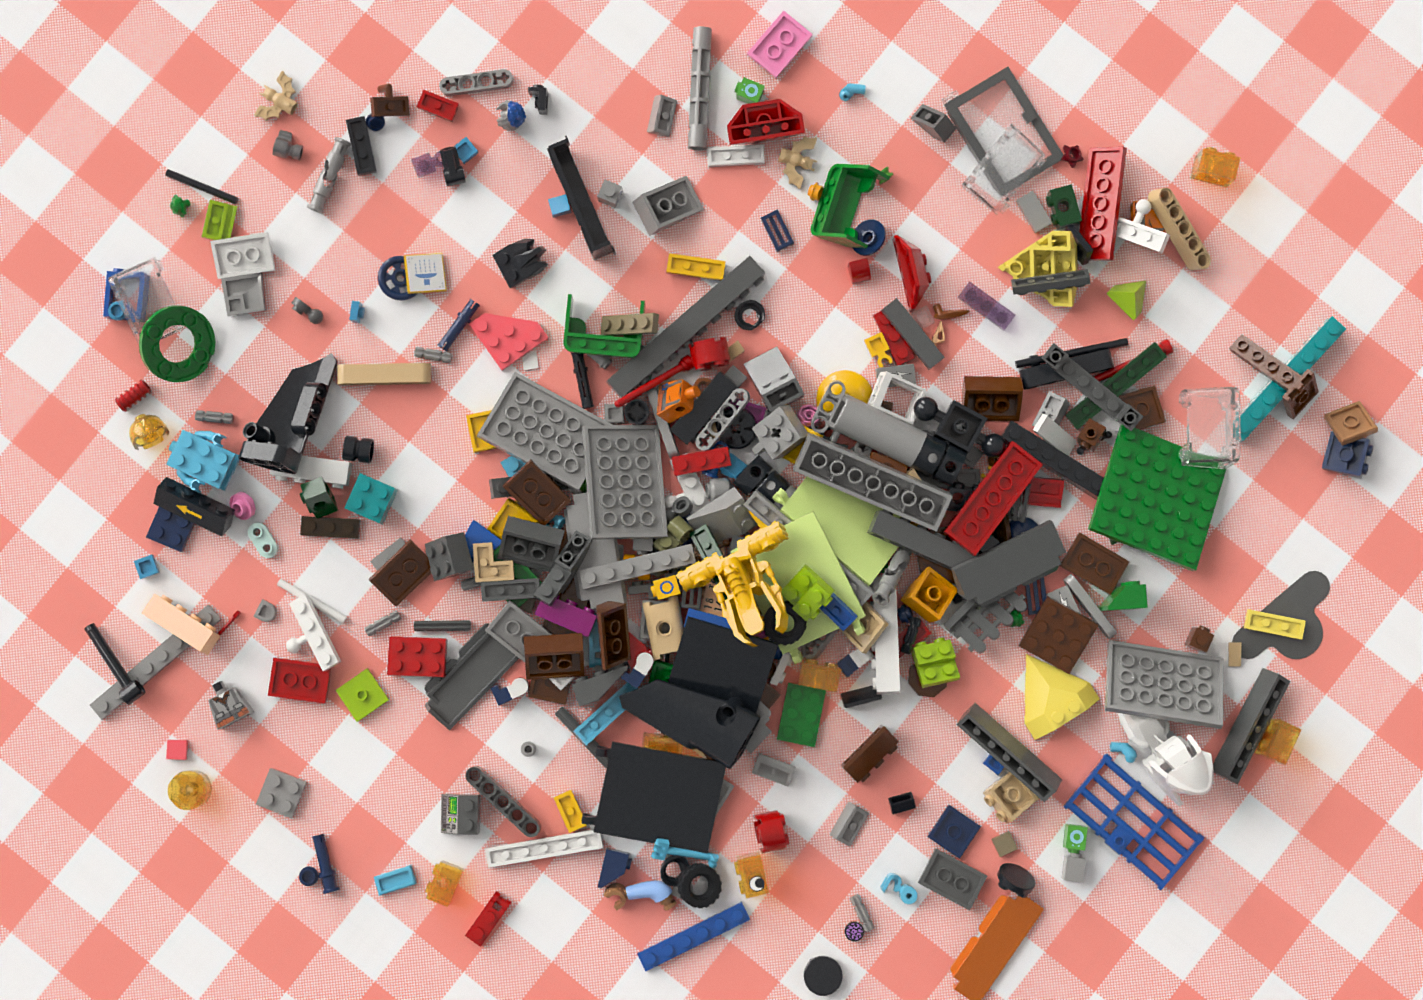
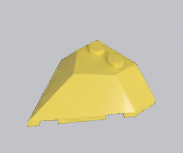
M1051 231L997 268L1012 275L1013 279L1078 270L1077 244L1071 231ZM1072 286L1066 287L1063 290L1051 289L1042 293H1034L1047 299L1048 303L1053 306L1073 307L1077 287Z
M1026 654L1024 724L1034 740L1061 727L1100 700L1089 682Z

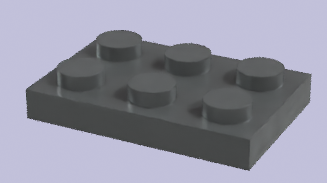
M935 848L918 883L970 910L987 875Z

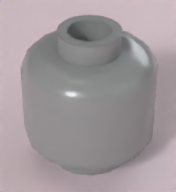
M712 478L705 486L706 498L712 502L732 489L734 485L730 484L727 478Z

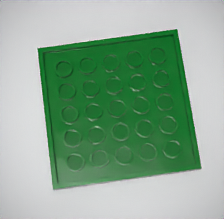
M1120 425L1088 530L1194 572L1197 570L1227 465L1135 427L1132 431H1129Z

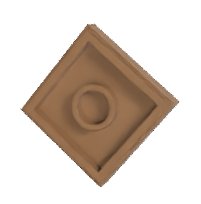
M1360 401L1324 414V419L1342 446L1378 432V427Z

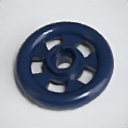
M394 256L387 259L381 265L378 271V284L382 292L394 300L403 301L411 299L417 294L400 293L399 288L407 286L405 269H400L401 264H404V256ZM391 266L396 269L392 275L387 273ZM398 276H403V277H404V281H402V282L398 281V280H397V277H398ZM389 280H391L393 285L395 286L392 289H390L386 284V282Z

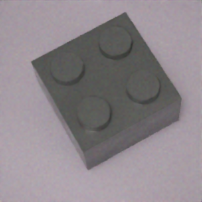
M464 532L444 536L425 544V551L429 559L430 571L434 581L455 577L474 570Z

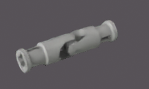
M339 137L334 139L335 144L332 151L328 153L324 169L321 171L314 187L310 204H307V208L323 214L322 209L326 199H329L334 187L337 173L344 163L346 150L351 146L350 142ZM323 179L331 181L327 187L324 186Z
M899 547L898 551L894 553L890 565L885 570L878 584V590L872 595L874 602L882 606L889 603V596L895 591L902 573L910 561L911 552Z

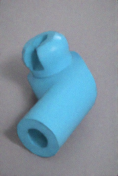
M849 83L840 91L839 97L842 101H848L855 93L865 94L866 85Z
M1110 743V752H1122L1128 763H1133L1136 760L1137 753L1128 743Z

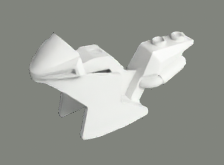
M1118 713L1119 721L1129 740L1138 747L1150 748L1152 754L1143 759L1142 763L1155 783L1178 806L1183 805L1178 793L1205 795L1211 790V786L1214 784L1212 755L1201 750L1191 735L1186 737L1188 741L1180 735L1172 736L1168 739L1166 736L1170 726L1168 721ZM1169 767L1173 769L1169 773L1165 772V770Z

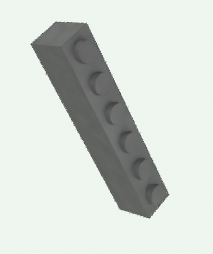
M885 509L875 512L867 532L949 570L975 557L954 540L952 542L945 540L946 536L936 532L932 534L928 532V528L922 525L914 526L910 524V520L900 517V519L894 517V513Z
M1262 668L1213 763L1215 774L1238 785L1291 681L1278 673Z
M974 703L962 715L957 726L1043 802L1057 791L1062 779L978 704Z

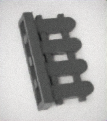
M1015 592L1004 596L1003 598L1010 604L1006 610L997 601L977 610L976 608L979 604L973 598L966 601L943 625L949 633L955 631L954 636L957 639L961 637L969 645L968 650L971 653L974 650L979 654L984 653L986 645L983 641L987 637L992 640L998 639L1000 632L997 627L1001 623L1005 626H1011L1013 624V617L1010 614L1014 610L1020 613L1026 611L1027 604L1024 601L1026 597L1023 594L1018 596ZM986 610L990 611L997 618L993 623L982 615ZM968 617L969 620L964 624L963 621ZM973 623L983 631L979 637L969 629Z

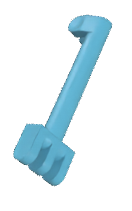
M659 838L656 839V845L653 848L654 852L651 854L653 859L665 860L666 854L708 860V865L711 868H716L719 860L718 854L669 847V840Z

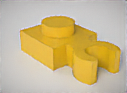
M882 332L864 340L871 357H878L877 364L879 368L883 367L882 359H887L888 363L892 364V358L885 353L889 350V346Z

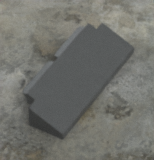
M1048 520L952 567L951 570L958 594L967 601L974 598L976 603L984 607L1016 591L1017 586L1021 584L1027 586L1055 572L1059 565H1061L1058 556L1066 553V550L1053 521Z
M485 623L459 650L460 657L457 660L450 659L446 663L445 678L432 677L424 687L426 695L430 698L424 706L449 731L519 659L485 631L489 623Z

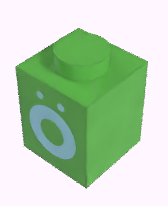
M743 77L742 82L738 81L734 91L737 93L736 99L747 104L760 102L765 85Z
M1065 824L1063 847L1067 848L1070 853H1079L1080 850L1085 851L1088 827Z

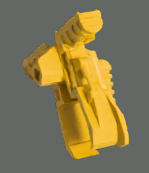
M774 521L770 526L766 525L755 531L751 536L747 535L745 539L738 540V551L725 558L723 556L719 557L717 552H715L711 557H706L703 561H698L687 567L686 570L677 572L676 576L685 592H688L690 589L703 587L710 583L711 579L715 578V576H718L720 582L713 588V591L716 593L719 604H721L722 616L727 619L734 636L745 644L757 647L745 635V631L754 636L764 629V621L753 594L761 596L765 593L776 611L777 623L775 630L782 634L787 630L789 616L786 612L781 593L782 587L774 577L771 564L767 561H756L757 554L772 551L785 539H789L785 526L780 522ZM765 572L774 583L773 586L764 582L763 574ZM723 594H726L728 599L725 600Z

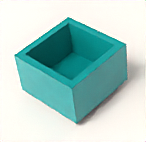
M359 473L344 508L383 525L398 489Z

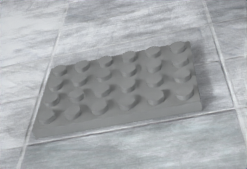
M514 372L478 432L477 437L524 463L531 459L546 475L579 492L586 480L582 427L584 425L613 424Z
M584 425L582 430L590 539H651L668 537L658 425Z
M1109 640L1107 644L1105 711L1221 729L1223 727L1224 658Z

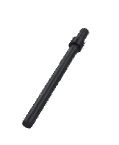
M1123 338L1065 350L1064 352L1069 355L1068 357H1074L1100 350L1127 346L1128 340ZM1032 355L1027 359L1015 361L1016 368L1039 366L1040 363H1045V361L1042 359L1043 355Z

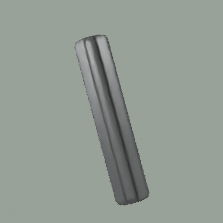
M469 620L414 621V631L471 630V622Z

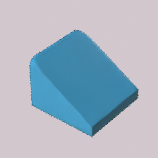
M566 194L548 199L553 218L571 213Z
M730 453L732 466L723 467L720 470L723 475L737 479L747 465Z

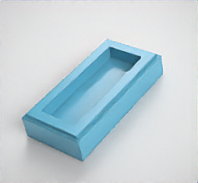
M412 865L374 876L379 896L417 884Z

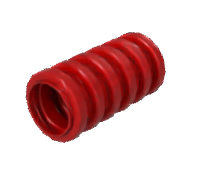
M139 380V384L135 383V386L130 387L129 391L126 390L124 391L125 394H120L119 398H115L116 404L122 411L126 412L127 408H132V405H136L137 401L142 400V397L146 398V394L152 393V390L144 380Z

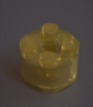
M198 770L180 772L173 777L168 785L169 799L176 807L182 810H192L201 807L208 802L212 792L209 777ZM187 787L193 788V792L187 791Z

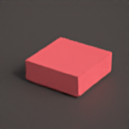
M167 740L166 759L187 760L188 740Z

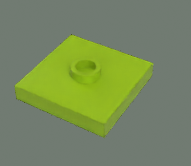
M368 668L335 690L357 722L390 700Z

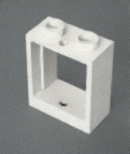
M880 372L868 404L913 425L918 420L914 414V404L918 399L926 397L927 389L890 372ZM890 382L914 393L905 417L881 407Z

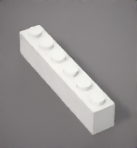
M876 577L869 585L874 590V593L878 590V584L882 577ZM896 589L890 594L889 603L884 606L870 601V605L889 623L871 647V651H875L876 658L872 659V670H876V678H872L873 690H877V695L900 694Z

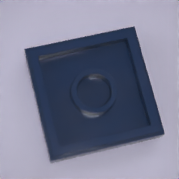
M948 804L927 837L960 859L981 826Z

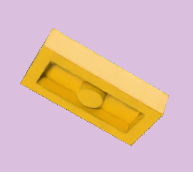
M572 789L554 797L569 833L586 826V824H582L583 814Z

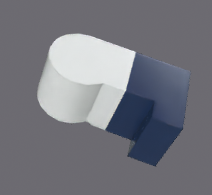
M856 649L836 664L844 675L849 677L875 655L870 649L866 654Z
M649 653L639 654L636 659L637 664L629 674L625 671L621 679L638 688L653 665V657Z
M517 678L511 685L502 689L499 685L490 689L498 706L525 694L529 690V683L524 678Z

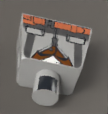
M223 681L212 685L217 696L209 699V705L218 730L224 729L254 713L252 707L236 687L227 690Z

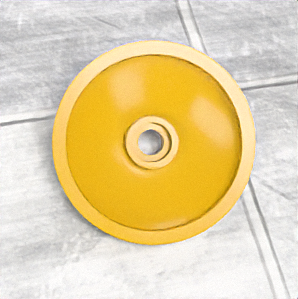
M848 370L837 371L827 376L817 391V407L829 383L833 380L842 381L845 385L846 394L867 404L872 394V388L868 381L862 375ZM834 384L831 387L832 393L839 394L842 391V386ZM826 401L823 404L825 411H831L834 407L830 401Z

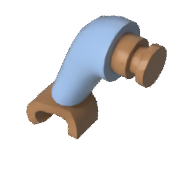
M658 880L641 882L626 886V888L623 884L613 883L605 889L603 894L607 898H610L612 895L621 897V899L615 902L614 908L616 911L625 905L626 899L650 898L655 903L660 902L661 905H664L665 911L671 909L677 903L675 899L672 900L673 896L671 893L673 890L671 887Z

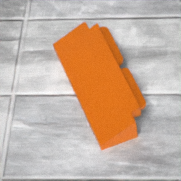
M999 896L979 925V931L981 932L979 938L976 936L971 937L950 967L952 976L958 980L957 984L954 983L952 985L953 989L969 1000H982L1044 908L1028 897L1022 898L1017 896L1014 900L1010 896Z

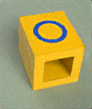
M676 575L653 581L654 585L650 586L653 597H657L658 600L681 594Z

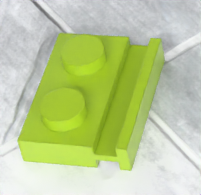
M209 200L201 237L210 240L231 238L237 206Z

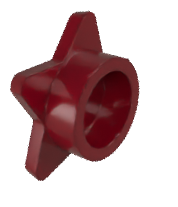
M1078 145L1072 147L1063 146L1065 154L1061 157V160L1067 161L1071 168H1074L1077 162L1084 160Z

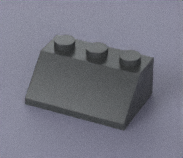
M508 516L497 559L505 561L514 560L516 564L550 572L555 565V559L559 555L565 530Z

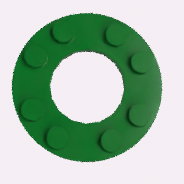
M182 305L167 306L156 311L144 324L139 338L140 355L147 369L158 378L175 383L186 382L198 377L208 367V363L215 352V334L208 319L195 309ZM174 325L185 326L194 337L192 353L181 362L168 361L163 357L159 347V341L163 336V332Z

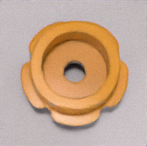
M818 182L810 185L808 196H810L812 201L820 200L823 186L819 185Z

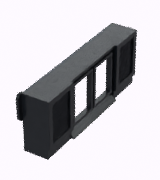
M565 135L564 140L548 146L547 151L564 188L578 224L581 226L582 234L593 260L612 252L616 255L613 245H611L605 235L569 150L570 143L567 135Z

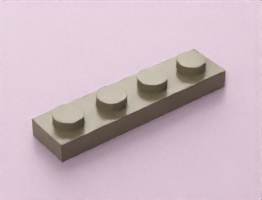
M644 313L602 316L601 335L657 334L659 314Z

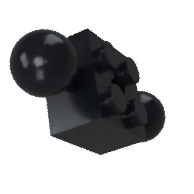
M922 397L914 404V414L919 420L930 421L933 419L939 422L933 436L947 442V444H952L968 454L974 443L981 445L983 453L990 458H998L1005 451L1006 442L999 434L985 435L981 433L988 418L953 400L945 413L938 409L936 401L930 397ZM961 423L964 431H958L956 425Z

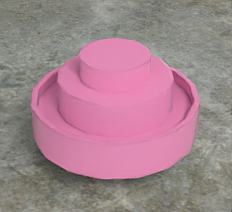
M238 492L231 496L229 504L231 508L235 509L234 515L237 518L247 520L253 517L256 508L254 500L248 494Z

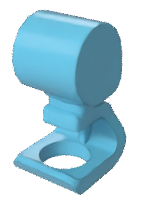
M896 873L887 874L880 886L883 893H885L890 881L894 880L893 891L899 892V897L905 904H913L917 900L916 890L908 884L901 885L902 880Z

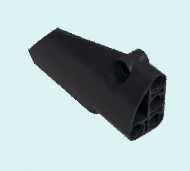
M332 353L316 362L291 370L257 423L249 422L243 428V436L247 440L243 442L238 456L240 460L278 472L297 473L308 437L315 432L338 363Z
M659 679L619 696L622 708L686 748L698 749L729 769L734 766L744 753L761 718L746 707L743 708L742 701L737 697L724 700Z

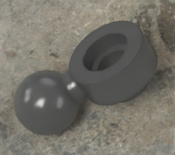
M297 297L291 302L294 305L292 309L300 315L303 312L307 314L311 323L319 324L323 321L324 316L319 309H311Z
M679 497L674 501L672 509L666 508L667 524L676 515L684 517L691 513L693 503L688 497Z

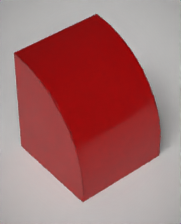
M868 258L848 263L847 267L852 284L871 280Z

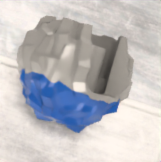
M506 100L496 108V110H502L500 112L501 118L496 119L498 126L503 127L507 131H514L525 122L524 108L518 102Z

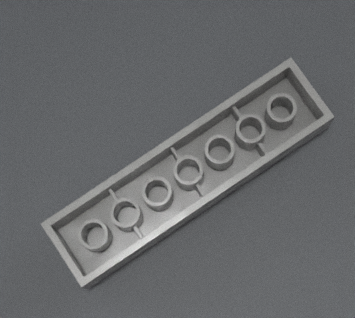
M808 432L793 467L795 472L936 532L953 497L948 491Z

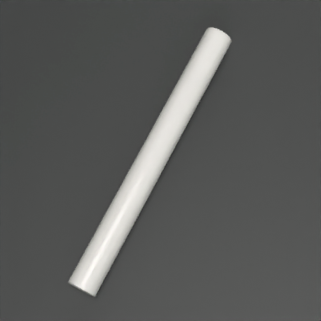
M282 579L277 583V586L298 598L306 594ZM309 595L315 608L341 623L346 621V616Z

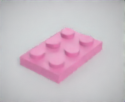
M783 11L748 51L747 55L776 79L811 39L813 34Z

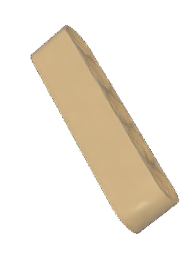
M1160 188L1152 190L1148 195V201L1151 203V207L1166 233L1170 235L1169 238L1189 270L1208 268L1211 263L1210 255L1171 189Z
M430 363L337 365V385L431 383Z

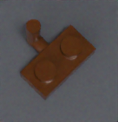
M391 84L380 85L377 88L379 93L385 92V97L370 98L372 117L410 115L408 96L393 97Z

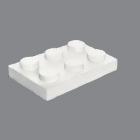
M268 232L210 241L218 279L275 270Z

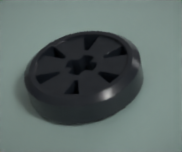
M732 407L724 410V415L727 418L731 417L734 413ZM744 408L722 435L720 441L726 443L731 449H742L750 445L756 436L752 430L757 424L754 415ZM716 422L717 431L719 432L722 426L720 422ZM737 424L740 425V428H739V429H740L741 431H739V430L733 431V430H732V429H733V426H732V425H734V426H736Z

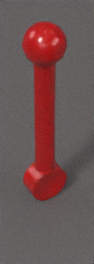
M236 611L217 634L221 636L241 612Z

